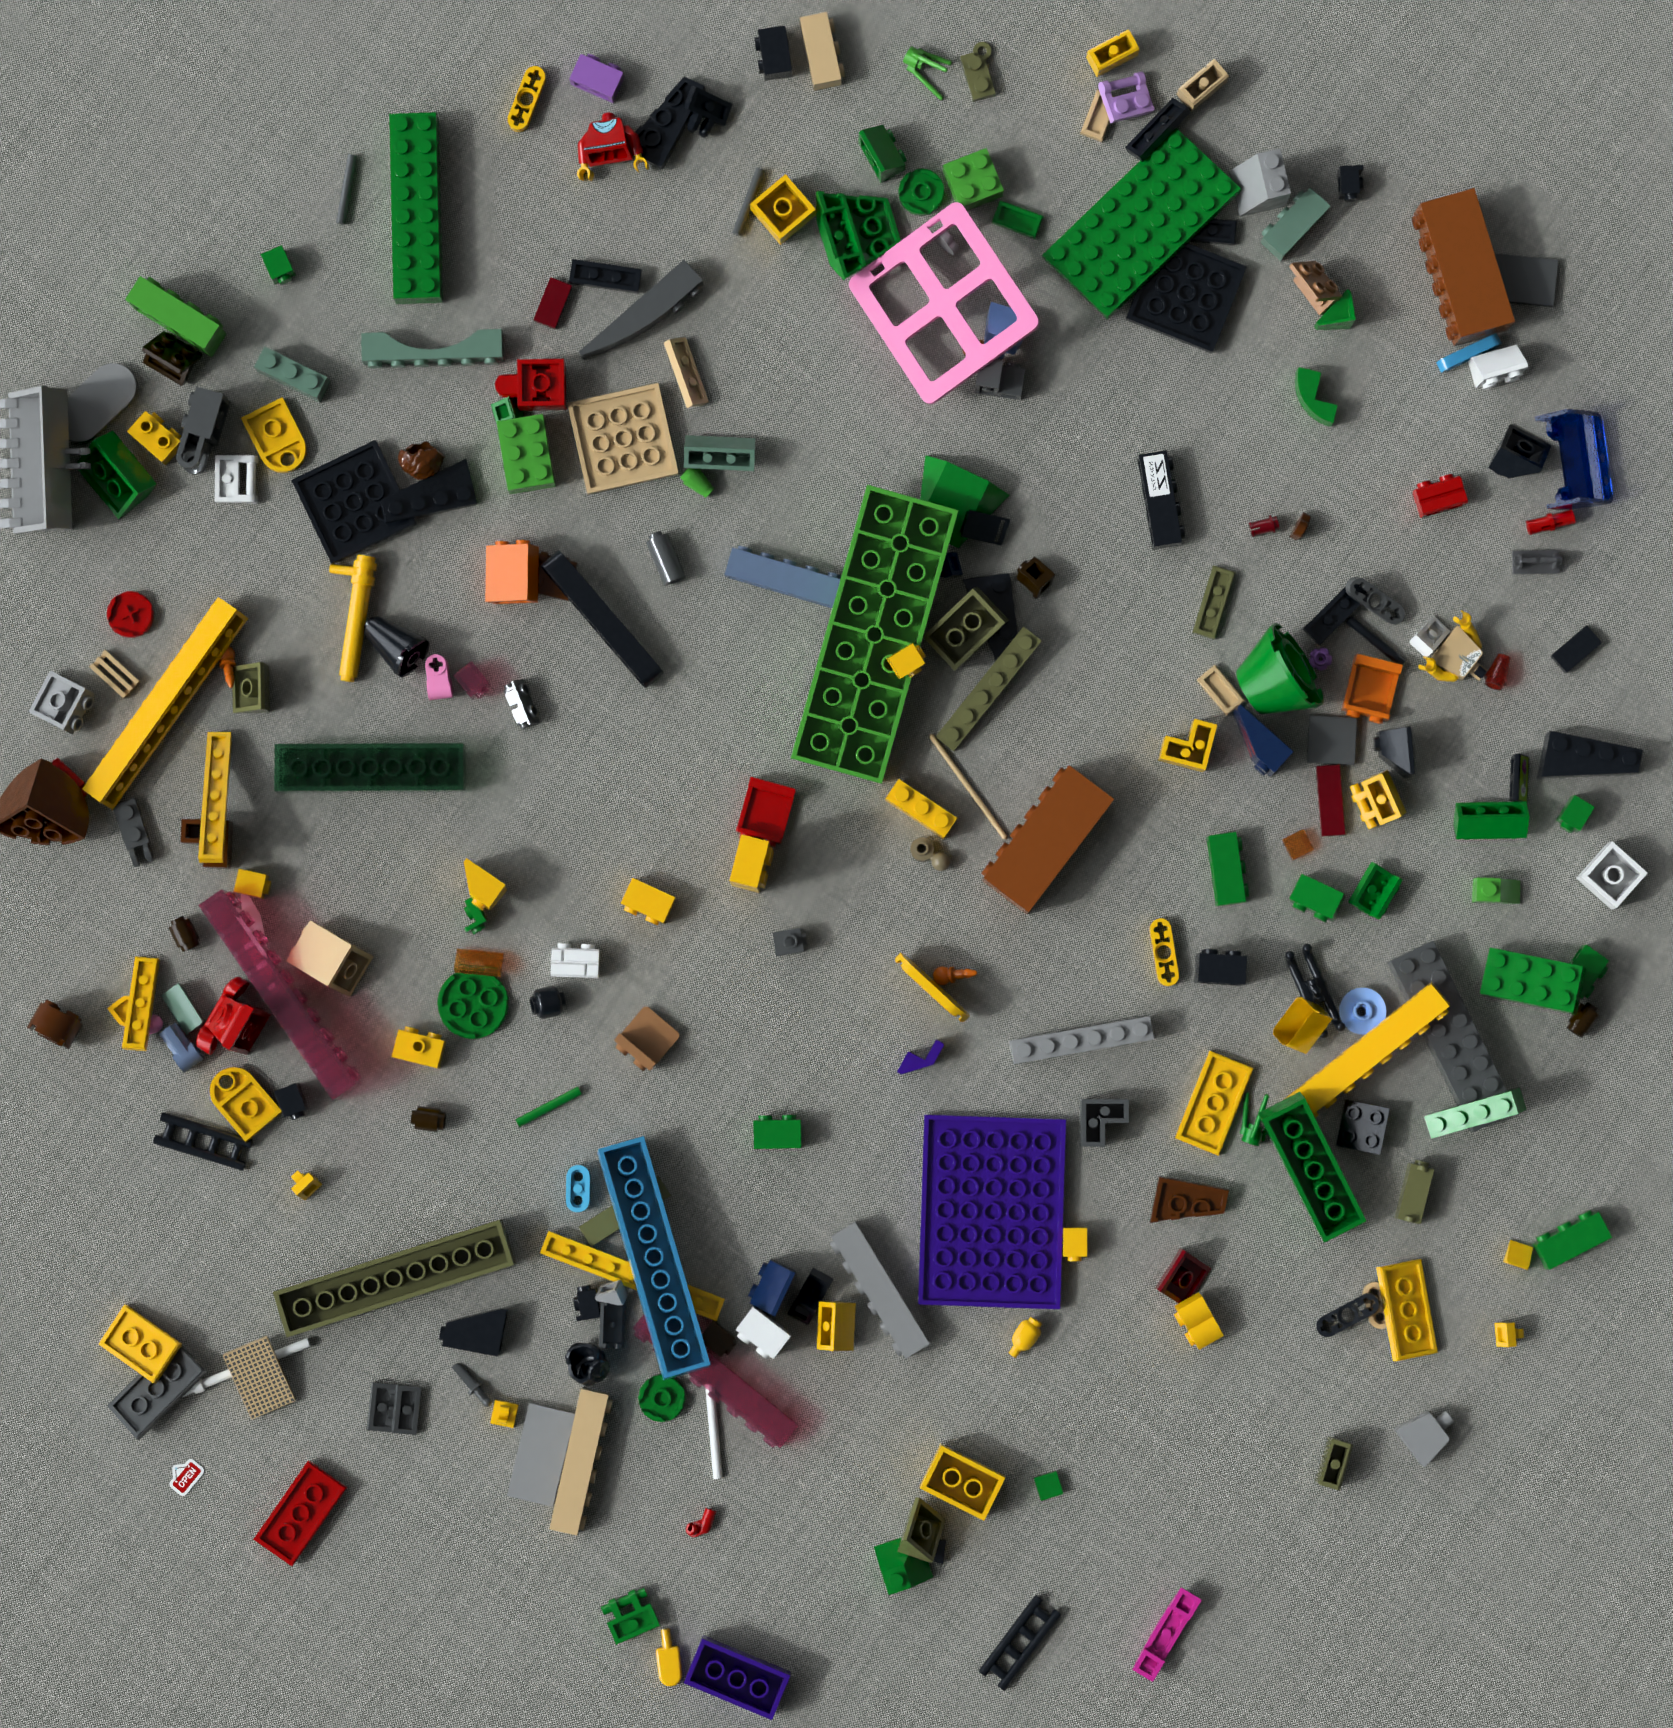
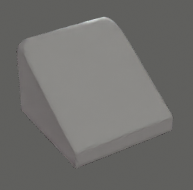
M617 1280L600 1286L595 1299L599 1302L624 1305L628 1294L622 1281Z

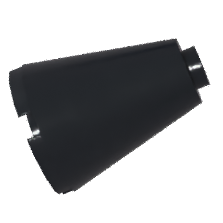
M380 616L371 617L365 623V635L394 674L402 678L409 675L418 667L415 664L418 659L424 660L430 643L425 637Z

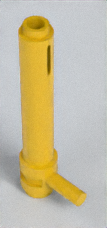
M357 555V560H354L353 567L331 564L329 567L330 573L352 576L351 583L353 584L339 671L341 681L354 682L355 678L358 677L370 592L375 581L373 573L377 568L375 557Z

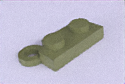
M986 42L977 43L972 53L960 56L973 102L993 97L996 94L986 60L991 56V47ZM985 48L987 53L980 55L978 49Z

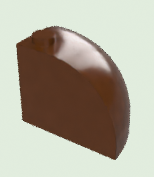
M41 758L22 770L9 784L0 798V834L12 839H16L17 836L31 839L32 844L50 845L51 841H62L61 843L66 845L81 841L86 837L89 825V812L82 791L69 775L47 760Z

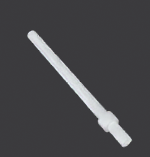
M305 1338L274 1352L277 1358L281 1359L311 1347L309 1339ZM229 1369L200 1379L184 1396L204 1392L205 1388L232 1378Z

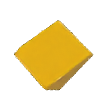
M1510 1240L1503 1262L1528 1270L1533 1247Z

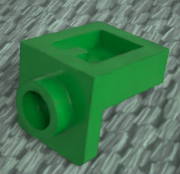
M470 897L464 901L467 905L464 907V910L469 919H475L476 922L465 927L464 930L466 933L472 932L474 935L486 928L484 924L489 921L483 910L471 903L473 899Z

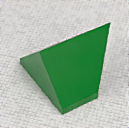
M1349 289L1314 325L1316 330L1351 328L1356 318L1352 293Z

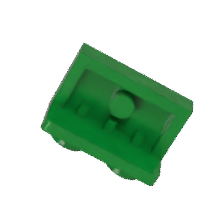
M1371 862L1348 903L1366 915L1379 920L1386 913L1393 896L1399 891L1403 879L1391 874L1378 864Z

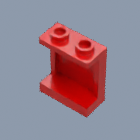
M750 776L748 790L738 826L736 827V833H740L739 838L742 834L769 841L771 847H776V844L781 845L796 789Z

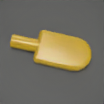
M670 1628L661 1629L663 1647L656 1649L658 1675L664 1685L672 1687L677 1685L682 1679L681 1656L679 1646H672Z

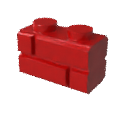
M1448 474L1440 477V482L1431 484V481L1428 480L1417 484L1418 488L1414 489L1413 497L1420 518L1461 507L1468 503L1460 476L1454 477L1453 474Z

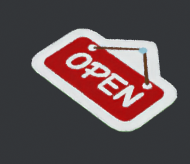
M189 1459L185 1464L174 1465L172 1467L173 1479L169 1483L170 1487L179 1495L185 1496L203 1475V1467L193 1459Z

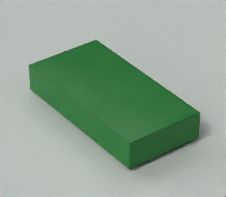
M1000 200L992 224L1035 239L1044 216Z

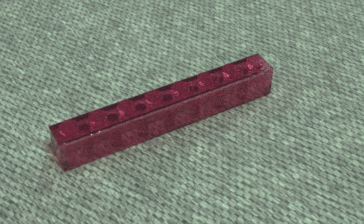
M643 1314L633 1327L636 1331L634 1335L643 1343L648 1340L653 1345ZM707 1351L711 1364L710 1367L688 1373L691 1376L689 1380L698 1388H701L703 1385L708 1389L709 1393L707 1395L715 1402H724L728 1406L726 1410L735 1418L740 1415L746 1420L744 1425L752 1432L756 1433L758 1430L765 1436L763 1440L769 1446L781 1448L798 1427V1424Z

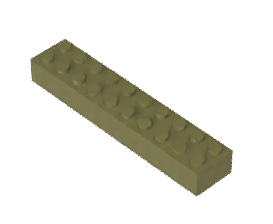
M500 1219L274 1291L273 1295L286 1337H290L515 1265L516 1261L503 1220Z

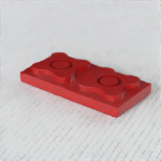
M308 1460L253 1540L290 1566H293L341 1498L347 1486Z

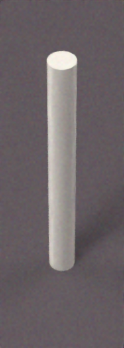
M706 1383L705 1390L713 1479L723 1478L715 1384Z

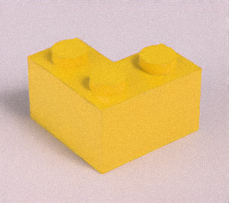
M1194 719L1187 741L1165 736L1158 761L1204 772L1210 756L1217 724Z

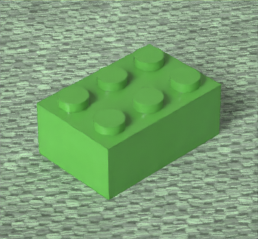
M543 414L496 421L509 494L556 487Z

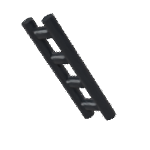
M162 1112L160 1121L167 1124L163 1137L155 1135L153 1144L244 1171L246 1162L239 1159L243 1146L251 1148L253 1139L245 1142L240 1135ZM176 1126L189 1130L185 1143L172 1140ZM198 1133L212 1137L208 1150L194 1146ZM221 1140L234 1143L230 1157L217 1153Z
M1036 1594L978 1670L985 1677L990 1671L998 1676L1001 1681L997 1686L1004 1691L1062 1615L1056 1609L1051 1614L1042 1609L1039 1605L1043 1599ZM1032 1614L1044 1621L1037 1633H1034L1025 1626ZM1018 1633L1030 1641L1022 1653L1011 1645V1642ZM1004 1652L1016 1660L1008 1672L996 1664Z

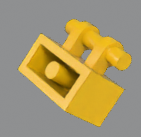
M1388 770L1362 781L1363 791H1361L1358 783L1349 786L1353 794L1351 796L1352 800L1357 803L1361 812L1360 818L1362 822L1365 821L1368 829L1377 826L1373 817H1376L1379 824L1383 825L1407 813ZM1366 797H1368L1373 810L1369 809L1365 800Z

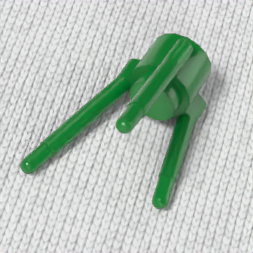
M1246 1092L1242 1127L1240 1130V1134H1243L1241 1141L1259 1146L1261 1141H1265L1267 1131L1265 1128L1260 1127L1261 1119L1259 1115H1257L1255 1124L1249 1123L1247 1127L1250 1093ZM1268 1094L1264 1096L1259 1112L1265 1110L1269 1099Z

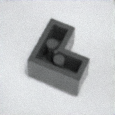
M998 357L977 373L974 393L1020 400L1025 369L1016 363H1007V366H1005Z
M1080 1099V1147H1105V1123H1129V1099Z

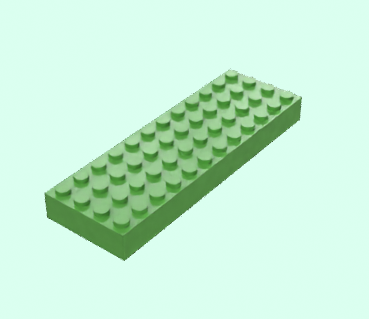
M871 485L866 486L793 746L791 759L882 784L911 681L909 675L898 679L886 658L911 643L914 646H921L958 510Z

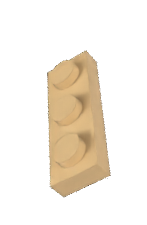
M686 337L669 339L664 342L686 407L703 406L709 403Z

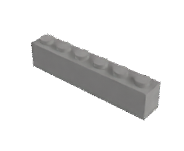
M1150 1016L1012 1040L1009 1041L1012 1062L1013 1064L1154 1040Z
M853 1222L832 1235L831 1247L836 1255L841 1253L844 1257L845 1262L842 1264L849 1275L852 1273L858 1280V1282L854 1283L861 1296L866 1293L870 1300L867 1306L874 1316L876 1314L880 1316L883 1322L879 1325L886 1336L891 1334L895 1341L891 1345L897 1355L901 1356L903 1354L906 1359L929 1345V1341L857 1223Z

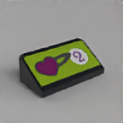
M1514 754L1511 756L1510 802H1527L1529 757L1526 755Z

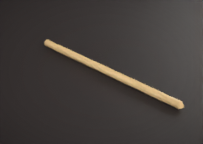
M930 734L929 738L1002 839L1007 840V834L935 735Z

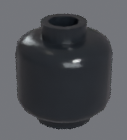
M555 986L536 989L533 996L530 997L532 1013L541 1019L559 1016L562 1013L563 1006H566L564 993H559Z

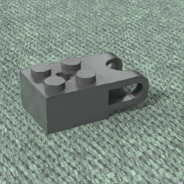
M197 386L195 392H191L188 405H190V409L182 420L181 427L184 429L176 454L177 462L192 475H199L204 472L212 446L218 447L231 403L224 394Z

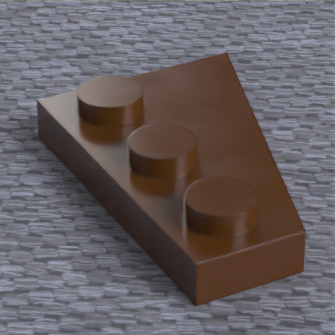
M1159 1176L1150 1223L1194 1216L1224 1214L1229 1189Z

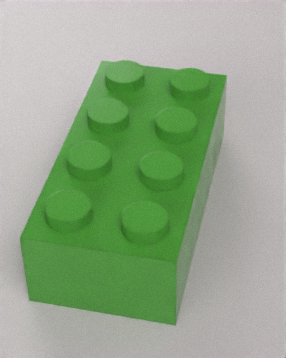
M140 276L125 299L134 310L212 357L227 335L222 329L224 325L209 313L207 316H204L200 308L190 301L185 304L184 300L170 289L167 292L164 291V288L160 286L161 284L153 278L148 277L146 280Z

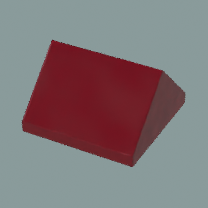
M1180 1248L1155 1289L1175 1302L1180 1303L1197 1292L1211 1268Z

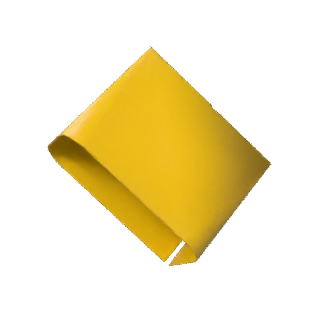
M1297 997L1274 1027L1273 1035L1282 1045L1307 1054L1332 1018L1319 1005L1302 997Z

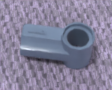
M177 1023L170 1025L159 1034L173 1053L174 1061L184 1073L204 1059L199 1049L193 1042L189 1041Z

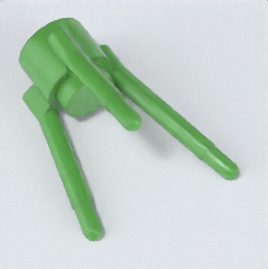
M911 46L903 59V63L908 65L906 70L913 73L939 100H943V96L916 69L921 70L926 63L938 70L947 72L948 69L932 60L951 65L952 62Z

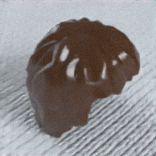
M427 441L421 444H411L406 449L401 450L398 455V461L402 470L417 480H422L436 474L444 458H446L443 453L431 446Z

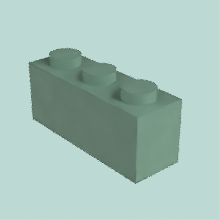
M1311 187L1306 192L1301 190L1293 199L1295 204L1290 209L1286 206L1277 216L1280 220L1274 226L1270 223L1261 233L1264 237L1260 243L1280 261L1331 207Z
M265 346L254 366L257 372L319 403L322 401L331 383L326 376Z
M685 435L684 468L754 471L756 438Z

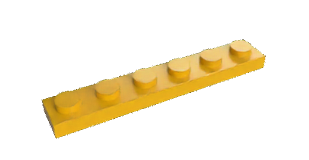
M207 732L198 853L199 863H223L232 746L231 732Z

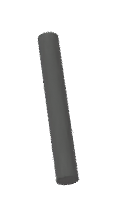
M348 154L336 219V223L341 225L346 223L357 156Z
M756 168L732 232L734 235L741 236L750 213V203L755 199L765 172L760 168Z

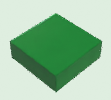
M1057 1471L1033 1477L1041 1501L1063 1494Z

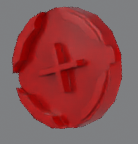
M123 592L115 596L107 607V620L110 627L115 633L125 638L142 636L150 629L154 622L155 613L151 602L147 597L138 592Z

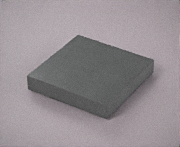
M1310 715L1307 763L1354 766L1357 718Z

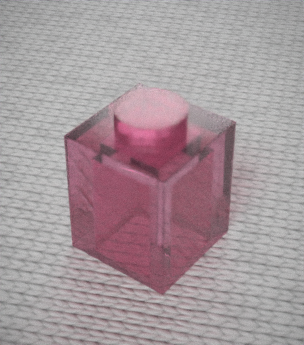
M472 661L453 675L472 700L475 697L480 699L489 692L487 688L491 686Z

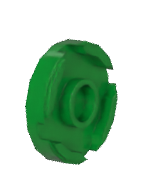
M921 168L910 171L900 181L898 194L899 201L904 209L911 214L924 216L935 212L940 207L945 191L942 180L936 173Z
M662 1374L654 1375L647 1379L640 1388L638 1396L639 1405L644 1415L658 1422L670 1421L677 1417L684 1408L686 1400L685 1391L681 1383L675 1378L663 1381Z

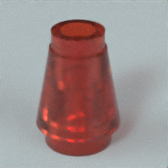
M1497 654V657L1484 676L1487 687L1502 690L1503 686L1507 685L1511 660L1509 656Z

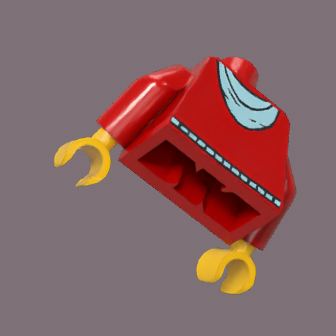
M610 112L604 113L601 121L591 122L588 131L578 142L579 164H581V168L577 171L578 178L584 181V173L588 172V180L592 181L594 179V172L588 168V164L590 167L628 161L632 160V156H635L633 165L638 173H640L638 164L641 162L645 163V167L648 170L649 164L642 158L641 153H643L637 133L629 125H624L621 118H616Z

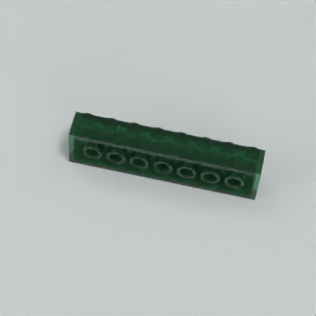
M464 743L274 744V791L277 793L466 792V745Z

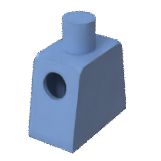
M991 302L986 318L984 344L1016 322L1017 316L1012 308ZM1023 340L1005 353L1016 354ZM1005 353L1002 354V355L999 357V359H1003L1004 356H1005Z

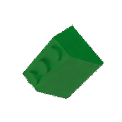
M111 431L94 439L88 447L90 448V454L82 455L77 462L91 463V469L77 470L114 515L121 519L146 499L157 483L116 433Z

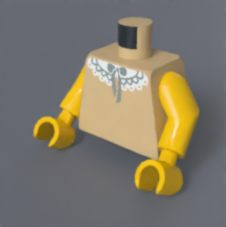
M1461 610L1463 614L1461 620L1455 616L1453 617V621L1459 624L1460 627L1457 625L1453 628L1431 658L1423 656L1427 661L1426 666H1418L1420 670L1427 671L1438 681H1461L1468 673L1480 681L1487 672V669L1477 662L1483 654L1477 630L1471 622L1470 614Z

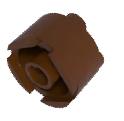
M47 999L44 1003L40 1002L27 1028L31 1031L34 1029L39 1032V1036L61 1047L65 1043L64 1047L69 1050L83 1025L80 1023L82 1019L71 1011L61 1012V1008L57 1004Z

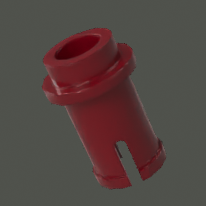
M1269 515L1267 519L1249 522L1251 529L1260 527L1259 529L1251 530L1252 537L1272 531L1274 534L1276 530H1280L1277 516L1272 517Z

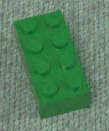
M1490 947L1480 994L1486 997L1577 1015L1587 969L1579 965Z

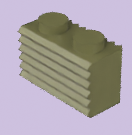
M1329 1436L1327 1437L1328 1441L1325 1442L1327 1446L1324 1447V1455L1321 1456L1323 1459L1320 1460V1469H1318L1319 1473L1316 1474L1317 1478H1315V1481L1319 1485L1340 1491L1353 1444Z

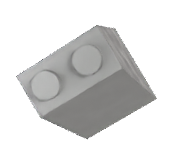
M1280 148L1258 153L1229 171L1230 178L1241 188V192L1235 197L1240 217L1285 207L1291 191Z

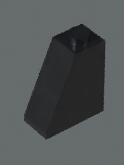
M500 1308L446 1322V1326H441L439 1340H443L442 1346L498 1357L501 1351L509 1308Z

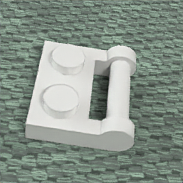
M215 455L216 503H258V496L256 495V464H258V456ZM240 464H247L246 495H240Z

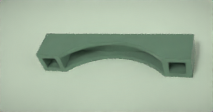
M479 329L458 344L439 349H418L394 340L385 332L361 333L362 362L364 365H368V368L373 369L382 368V365L391 364L393 368H403L405 364H414L415 367L429 366L428 363H438V366H452L454 362H461L463 366L475 365V362H484L485 365L499 364L498 361H504L502 329Z

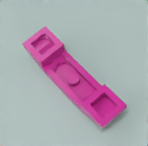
M1182 1587L1179 1589L1152 1631L1132 1670L1148 1680L1154 1681L1165 1663L1167 1655L1202 1599Z

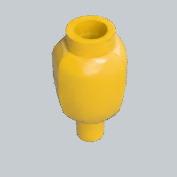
M1031 1316L1028 1320L1022 1321L1012 1337L1013 1347L1008 1353L1017 1358L1021 1350L1026 1351L1030 1349L1041 1335L1040 1327L1042 1324Z

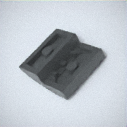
M371 1382L366 1429L370 1431L416 1435L421 1387Z

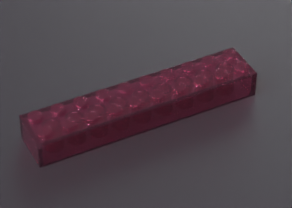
M221 889L199 904V907L331 1099L340 1100L362 1085L359 1081L362 1078L360 1073L354 1066L348 1065L346 1062L348 1056L341 1047H336L332 1042L335 1037L331 1031L321 1026L319 1023L322 1020L320 1015L314 1008L308 1007L306 1004L308 998L301 989L295 988L293 985L295 979L288 969H282L279 965L282 960L275 950L268 949L266 946L268 943L267 938L262 931L255 930L253 927L255 921L249 912L242 911L239 906L242 904L235 892L232 893L231 891Z

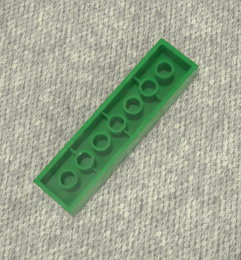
M436 112L389 114L393 299L396 304L443 303L439 119Z

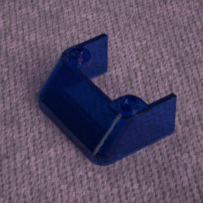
M1563 409L1534 416L1535 421L1547 422L1546 433L1548 437L1553 441L1559 442L1565 486L1558 489L1555 495V503L1546 504L1547 509L1570 510L1611 504L1613 501V489L1604 424L1601 415L1594 411Z

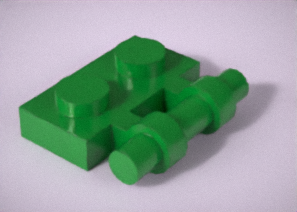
M645 1588L637 1591L633 1589L628 1592V1595L617 1600L616 1598L608 1600V1604L601 1606L604 1615L611 1612L614 1614L615 1618L608 1621L607 1625L616 1645L660 1626L651 1602L644 1606L641 1605L640 1599L648 1596ZM632 1603L635 1610L622 1615L620 1608Z

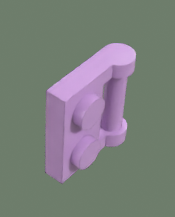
M1142 71L1134 73L1133 76L1111 82L1107 80L1099 82V92L1110 123L1150 114L1155 110L1146 86V77ZM1133 85L1136 86L1137 91L1112 97L1111 91Z

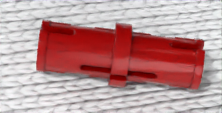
M1572 509L1556 514L1548 513L1544 517L1526 521L1529 535L1547 530L1552 532L1555 531V528L1576 524Z

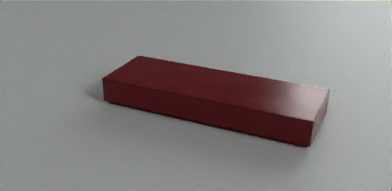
M1340 765L1316 766L1321 837L1345 835Z

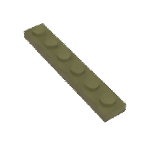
M1023 626L936 737L951 750L955 751L1042 640Z

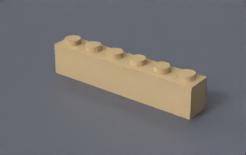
M584 1387L580 1390L550 1530L578 1535L579 1530L584 1531L587 1519L586 1516H583L584 1507H589L592 1493H589L588 1489L590 1483H595L597 1470L593 1469L595 1460H600L602 1446H598L600 1436L605 1437L608 1423L604 1422L605 1413L610 1414L613 1400L609 1399L610 1393Z

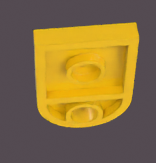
M283 397L241 417L262 461L269 469L277 473H290L303 464L307 455L306 442ZM285 454L294 455L295 460L292 465H283L282 458Z
M226 1068L220 1071L211 1082L210 1097L213 1104L245 1142H248L282 1113L281 1109L255 1078L242 1068ZM229 1076L233 1079V1084L230 1088L224 1089L220 1086L222 1077Z

